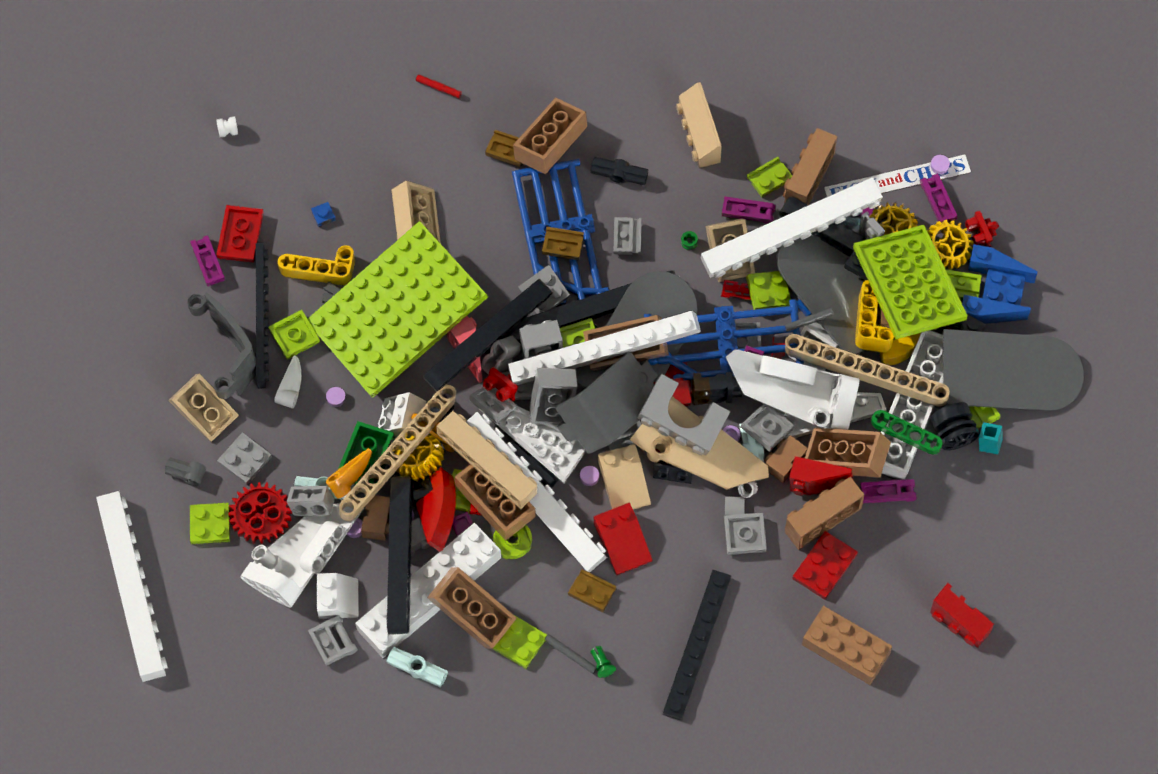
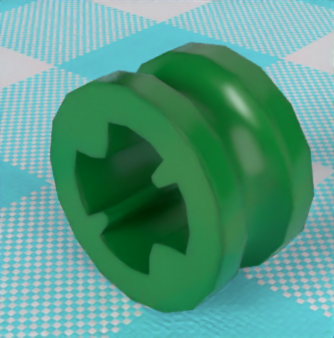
M692 231L683 233L681 236L682 247L686 250L695 249L698 245L697 234ZM687 238H691V244H688Z

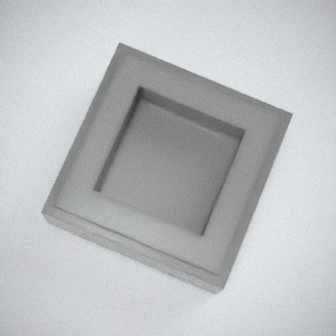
M725 497V515L744 514L745 497Z

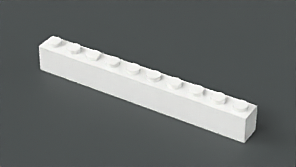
M871 177L701 253V260L709 277L715 276V278H719L726 274L725 271L729 269L737 270L747 261L750 263L760 259L761 255L765 253L770 255L776 252L777 248L782 245L788 247L794 244L796 239H806L816 230L818 232L824 231L829 227L828 225L834 222L835 224L842 223L846 220L845 217L850 215L855 217L861 214L863 209L868 207L873 209L879 206L882 194L874 178Z
M689 311L508 365L513 383L520 385L534 381L537 368L575 369L624 355L627 352H634L700 333L701 330L697 314Z
M476 412L467 420V424L471 427H476L485 440L489 439L494 444L496 450L504 452L513 465L517 464L523 470L525 476L531 477L536 481L537 494L529 501L535 507V513L586 571L592 572L607 558L604 554L606 552L605 548L599 542L595 544L592 541L593 535L587 528L582 529L578 525L580 520L573 513L571 515L568 514L566 504L561 499L557 501L552 496L555 492L549 485L544 487L540 482L542 480L541 476L535 470L533 472L529 470L528 466L530 464L523 456L519 458L515 454L517 449L510 442L506 444L502 439L504 437L502 432L498 428L493 429L489 425L492 421L485 414L481 416V414Z
M119 491L96 497L140 677L145 682L166 676L165 669L168 666L166 658L161 657L160 651L163 650L161 639L156 637V633L159 632L157 622L152 621L151 617L154 614L152 603L147 601L150 593L148 586L143 585L142 581L145 578L143 567L139 568L138 565L141 557L139 550H135L133 545L137 543L134 531L130 532L129 529L132 521L130 515L125 513V508H128L126 498L121 497Z

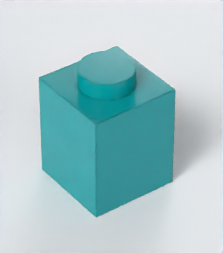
M983 422L979 435V451L999 454L1003 440L1002 426Z

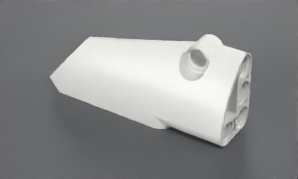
M737 349L726 356L728 364L744 395L802 419L816 427L849 429L859 386V378L821 371L815 367ZM818 413L824 415V421L820 424L816 421Z
M340 503L333 504L330 516H304L268 548L264 545L255 547L251 555L254 562L248 564L240 578L267 597L291 608L312 576L323 570L361 512L352 521H345L340 517ZM345 507L343 511L346 513H350L353 511V509L351 507Z

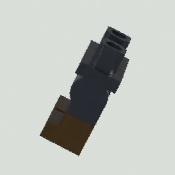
M732 372L702 378L701 373H693L691 386L693 405L712 404L713 402L721 403L725 400L726 403H732V398L742 397V390L736 378L732 377Z

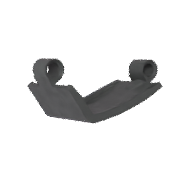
M207 292L204 295L205 297L200 294H192L187 299L190 313L194 316H201L209 310L210 318L241 353L230 369L232 380L227 377H218L214 381L215 393L221 399L229 398L235 391L240 396L256 376V359L251 342L233 316ZM194 304H201L199 307H193ZM227 386V389L219 390L220 387Z
M627 352L581 393L556 407L557 412L563 419L557 428L566 441L570 440L572 442L578 439L588 454L613 443L640 420L637 417L654 387L652 381L658 374L647 359L638 363L631 352Z

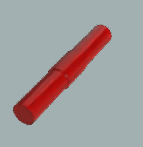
M418 74L416 77L417 82L454 97L460 98L462 91Z

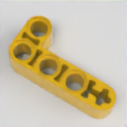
M343 245L337 250L335 261L293 254H283L278 258L279 271L285 277L328 283L329 281L336 285H347L351 281L355 265L354 251L347 245ZM345 255H349V256H350V257L347 258V259L342 258V257L345 256ZM305 266L309 267L307 270H302ZM323 269H327V270H328V271L325 272V273H321V272H320V271L323 270ZM341 272H346L343 276L338 275Z
M865 280L862 284L858 300L855 344L863 350L888 352L894 335L890 328L876 326L878 300L869 281Z

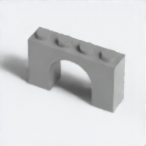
M661 374L637 418L641 420L640 422L647 427L652 426L658 429L660 434L664 436L669 435L674 438L678 444L691 447L694 453L706 456L712 448L730 411L713 402L709 406L700 425L694 428H683L676 425L669 416L668 404L679 383Z

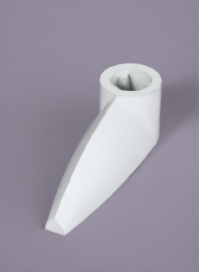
M293 356L275 396V403L292 409L296 405L301 385V366L297 356Z

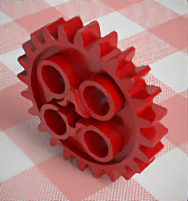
M258 482L257 487H254L251 483L249 490L243 487L244 493L237 492L238 499L232 498L235 505H229L231 512L228 515L232 518L229 521L231 525H234V532L238 531L239 537L244 535L245 541L251 538L253 544L257 539H259L261 544H263L264 539H267L270 543V537L272 536L278 539L277 533L284 534L282 528H289L286 521L292 520L291 516H289V514H292V511L287 504V494L282 495V489L276 491V485L269 488L268 482H266L264 487L261 486L260 482ZM262 498H268V501L265 503L259 502ZM245 508L252 509L249 513H243ZM272 513H278L276 518L269 517ZM256 523L262 524L259 528H253V525Z

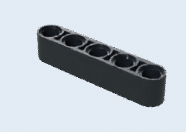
M789 197L781 208L779 215L782 218L809 205L794 197ZM835 222L828 225L829 227L824 231L818 232L816 230L811 233L849 257L854 252V243L867 240L857 232L841 223L835 224Z

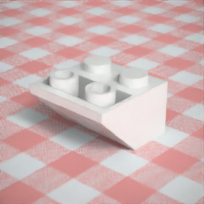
M410 392L385 398L378 428L394 432V436L397 438L413 420L411 418L413 413L418 414L427 401Z

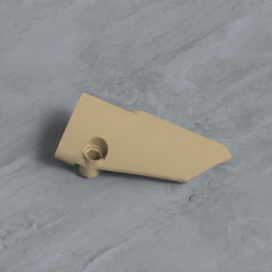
M673 396L671 397L668 404V413L676 425L683 428H694L700 425L704 416L698 417ZM642 424L630 439L634 444L647 452V457L650 461L655 463L661 460L724 489L769 478L768 465L722 429L706 456L694 453L691 447L678 444L674 438L669 435L664 436L660 434L658 429L652 426L647 427Z

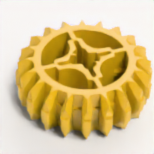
M888 202L885 207L880 204L879 208L874 209L873 214L869 216L870 219L873 217L878 223L887 217L886 221L879 224L885 230L884 235L917 227L918 223L917 219H914L915 214L910 213L909 208L903 209V204L898 207L896 202L893 203V206H890Z
M946 219L942 223L938 221L935 225H931L927 232L944 267H948L949 270H952L954 267L958 269L970 259V253L973 250L971 246L974 241L969 240L971 234L965 233L967 228H960L961 223L956 226L954 220L949 224ZM943 233L942 240L935 242V236ZM961 248V254L954 257L955 250Z
M428 434L396 472L400 476L411 475L412 479L416 482L419 478L425 480V476H431L433 471H437V467L442 466L441 461L444 460V450L440 441L433 435ZM411 436L410 438H406V440L413 441L415 440V437ZM395 450L394 454L401 455L403 454V452L401 450Z

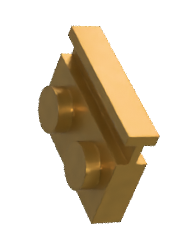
M494 130L485 155L520 167L521 162L515 160L513 147L519 137Z
M546 227L542 254L579 260L584 232Z
M581 569L568 595L604 612L616 590V586Z

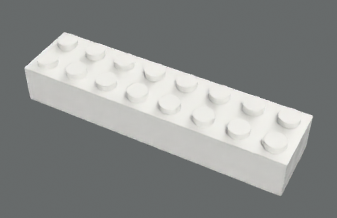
M930 330L921 332L906 372L943 384V335ZM905 380L901 381V385L908 384V382ZM923 386L917 388L921 392L927 390ZM897 393L889 413L925 430L935 405ZM900 424L892 426L895 432L903 431V427ZM881 431L891 442L882 474L897 480H905L918 448ZM913 432L910 434L912 440L917 441L920 440L921 435Z
M473 523L411 576L409 634L388 635L387 597L355 623L357 631L384 658L394 647L402 643L440 610L427 597L451 567H459L475 581L501 559V550Z

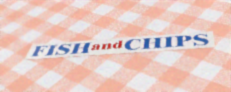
M960 155L948 158L950 161L949 169L946 173L939 174L941 179L971 172L966 156ZM930 162L827 186L824 189L827 197L873 177L880 192L884 193L920 184V179L931 178L936 173L932 171Z

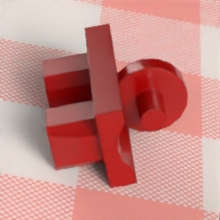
M977 211L974 217L966 220L965 226L968 232L977 230L979 233L972 236L973 244L991 247L992 237L997 235L995 230L998 229L999 224L996 221L991 222L990 218L984 220L981 211Z
M493 367L483 382V387L488 391L493 388L498 389L496 391V398L501 402L510 399L512 402L515 401V393L518 390V386L513 383L511 373L506 376Z

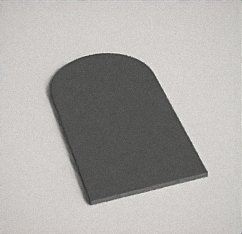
M811 235L803 240L801 238L794 240V244L788 247L782 245L778 251L777 265L784 280L812 314L832 309L833 316L818 322L841 350L856 355L866 351L858 348L855 344L858 300L864 280L846 270L844 265L847 259L836 248L820 240V237Z
M662 271L650 272L640 276L631 283L606 326L644 318V314L658 315L662 319L689 311L697 314L696 297L691 287L678 275ZM683 343L667 345L670 354L677 355ZM671 364L651 365L658 374L652 382H657L661 374L665 375ZM585 365L576 377L577 383L587 388L608 369L594 371L590 369V365Z
M943 330V384L950 391L946 405L965 402L968 406L1054 411L1072 403L1082 389L1084 371L1081 360L1070 345L1058 338L1038 335Z

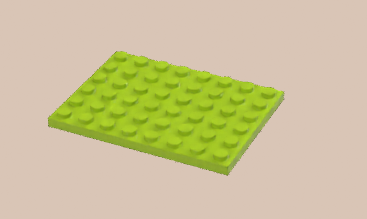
M419 221L308 318V321L316 334L368 394L374 398L486 300L488 295Z

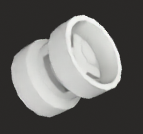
M235 116L229 117L228 121L217 119L220 138L226 137L229 133L231 135H238Z

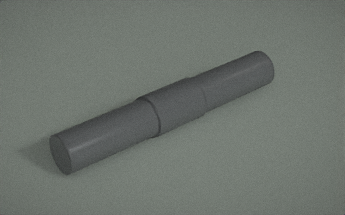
M830 308L784 326L786 332L828 318L834 314Z

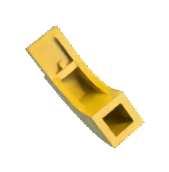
M921 333L893 340L888 352H879L881 363L891 366L908 359L913 354Z

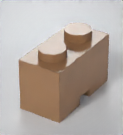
M791 435L786 440L780 441L777 445L778 449L774 453L771 452L765 459L766 465H768V472L782 483L790 476L795 456L805 458L808 449Z
M374 496L365 507L368 517L364 516L362 537L386 541V536L389 534L390 497Z

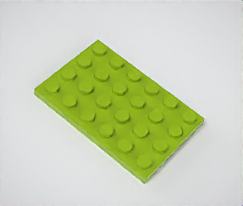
M925 225L854 243L853 249L895 339L967 320L968 315Z

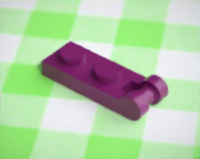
M934 174L928 179H920V185L928 198L937 221L942 223L946 219L948 222L956 220L958 216L939 174Z
M724 196L722 216L768 224L774 221L773 213L776 210V205L769 202ZM760 210H765L766 214L760 213Z
M208 235L203 236V239L190 241L207 287L225 281Z
M913 479L862 482L860 484L861 491L864 494L863 503L911 502L917 499L914 492L915 481ZM901 488H905L906 492L901 493Z

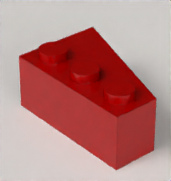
M947 583L933 600L930 613L936 621L946 624L952 633L961 635L967 644L978 648L990 634L994 624L976 607L974 609L969 607L964 602L966 598L962 595L958 597L950 590L952 586Z

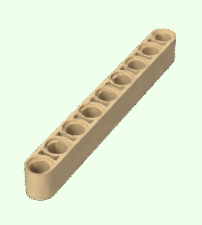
M791 334L786 338L785 351L790 357L846 376L859 378L861 381L941 407L948 402L950 391L942 383L797 334ZM791 343L798 344V347L791 348L789 345ZM810 349L816 350V353L809 354L807 351ZM831 355L834 356L835 359L830 361L827 360L825 357ZM851 362L853 363V365L847 367L844 365V363ZM869 368L872 371L869 373H865L862 371V369ZM882 374H887L890 376V378L883 379L880 376ZM905 380L908 384L901 385L899 381ZM923 386L927 390L921 392L917 388ZM940 392L943 393L945 397L939 398L935 394Z
M445 385L435 393L341 501L339 514L343 520L352 521L454 405L456 390L453 386ZM448 393L452 397L446 399L442 395ZM436 407L440 411L433 413L430 409ZM423 421L426 422L428 425L425 427H421L418 425V423ZM414 436L415 440L408 441L406 440V437ZM395 450H401L403 454L395 455L393 452ZM388 464L391 467L384 470L381 468V465ZM371 478H375L378 480V482L376 484H371L368 482V480ZM362 492L366 496L364 498H358L356 497V494ZM345 507H351L353 511L350 513H346L343 511V509Z

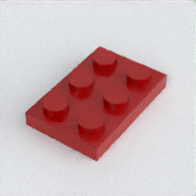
M226 205L216 254L218 259L254 263L256 243L259 240L263 220V209Z
M824 531L792 579L825 600L857 556L858 551Z

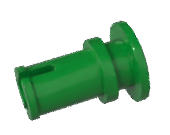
M602 646L596 647L599 654L593 648L590 653L597 664L598 677L605 678L612 675L616 671V667L607 659Z

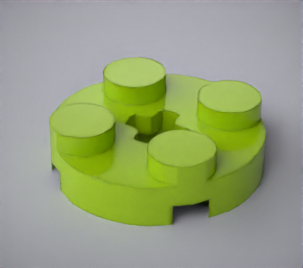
M527 525L513 535L514 538H518L515 543L505 541L495 531L493 542L501 550V556L504 559H517L530 551L532 534Z

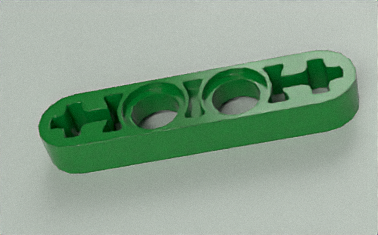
M877 410L873 413L871 423L874 428L928 454L934 455L941 451L942 440L939 436L884 410ZM883 417V421L878 423L877 418ZM900 424L903 427V431L895 432L892 426ZM917 432L921 435V438L917 441L912 440L910 434ZM924 437H927L925 443L922 444V443H923V440H924ZM936 442V446L931 448L930 443Z

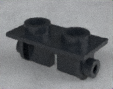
M661 460L654 463L653 478L691 484L692 473Z

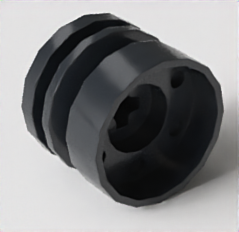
M965 402L945 406L936 411L930 418L934 430L939 433L938 436L942 440L943 450L950 451L962 448L974 442L980 435L976 422L971 420L973 416L971 410Z

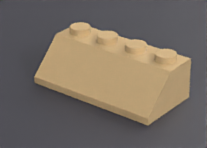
M698 82L679 96V103L676 104L678 114H682L683 117L681 123L683 130H687L688 133L686 136L688 145L693 148V161L698 163L699 168L720 163L721 142L701 82Z
M405 181L393 188L392 197L397 240L420 221L441 244L434 189L410 181Z

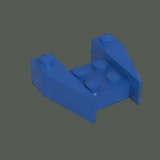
M974 244L968 271L987 274L982 298L969 295L963 296L962 305L966 313L984 324L1028 320L1031 308L1020 306L1024 283H1035L1038 271L994 248Z

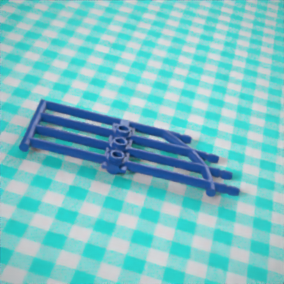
M573 159L557 162L548 171L550 172L560 220L549 222L539 178V173L542 172L533 168L511 171L534 275L544 269L539 264L535 243L544 242L546 227L584 232L583 238L595 288H583L578 263L575 259H569L575 285L562 281L558 259L555 256H549L551 267L567 291L577 294L578 300L584 299L585 295H596L608 291V287L602 288L590 233L595 232L592 214L586 215L575 169L576 166H580V160ZM568 168L579 217L567 218L557 170ZM532 176L542 224H530L520 177Z
M789 300L790 306L757 310L734 312L733 306L714 308L715 314L697 315L699 323L715 321L717 332L689 335L669 341L667 345L718 340L719 351L671 355L669 352L667 356L648 359L651 365L670 363L684 372V374L673 375V379L683 378L684 381L692 380L693 373H701L702 378L732 372L726 356L735 349L745 350V348L738 349L737 338L791 332L801 336L800 328L786 332L785 326L736 330L735 319L791 314V322L799 320L797 300ZM644 314V318L652 316L651 314ZM794 343L790 344L789 346L791 348H797L798 344ZM785 344L754 347L764 351V354L786 352ZM720 358L721 370L697 372L682 362ZM796 359V362H794L804 365V361Z

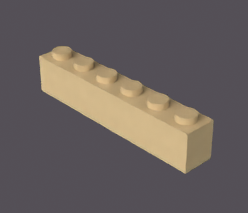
M452 411L437 425V434L520 509L537 494L536 481L531 477L525 476L523 470L517 464L513 465L504 452L496 450L494 444L489 439L485 440L476 427L468 425L467 420L461 414L457 415Z

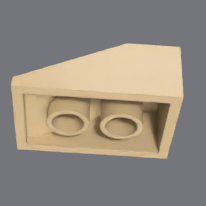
M745 219L705 226L710 249L748 233ZM747 261L737 270L729 269L725 271L726 274L719 277L718 282L743 278L747 274H754V263Z
M200 373L195 374L168 400L210 442L239 416L224 399L216 395L215 389Z
M636 444L598 454V464L612 509L629 502L633 509L651 505Z

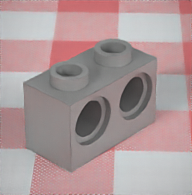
M294 486L290 489L287 504L294 516H330L335 500L328 486Z

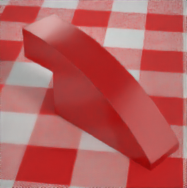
M439 468L429 476L433 490L416 502L427 543L441 552L447 542L454 520L456 489L453 476L444 469Z

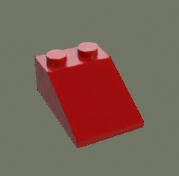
M795 456L789 477L790 491L796 495L804 496V494L822 493L826 489L831 490L839 480H846L849 477L853 479L852 469Z
M630 502L594 516L595 529L616 575L652 562L648 546Z

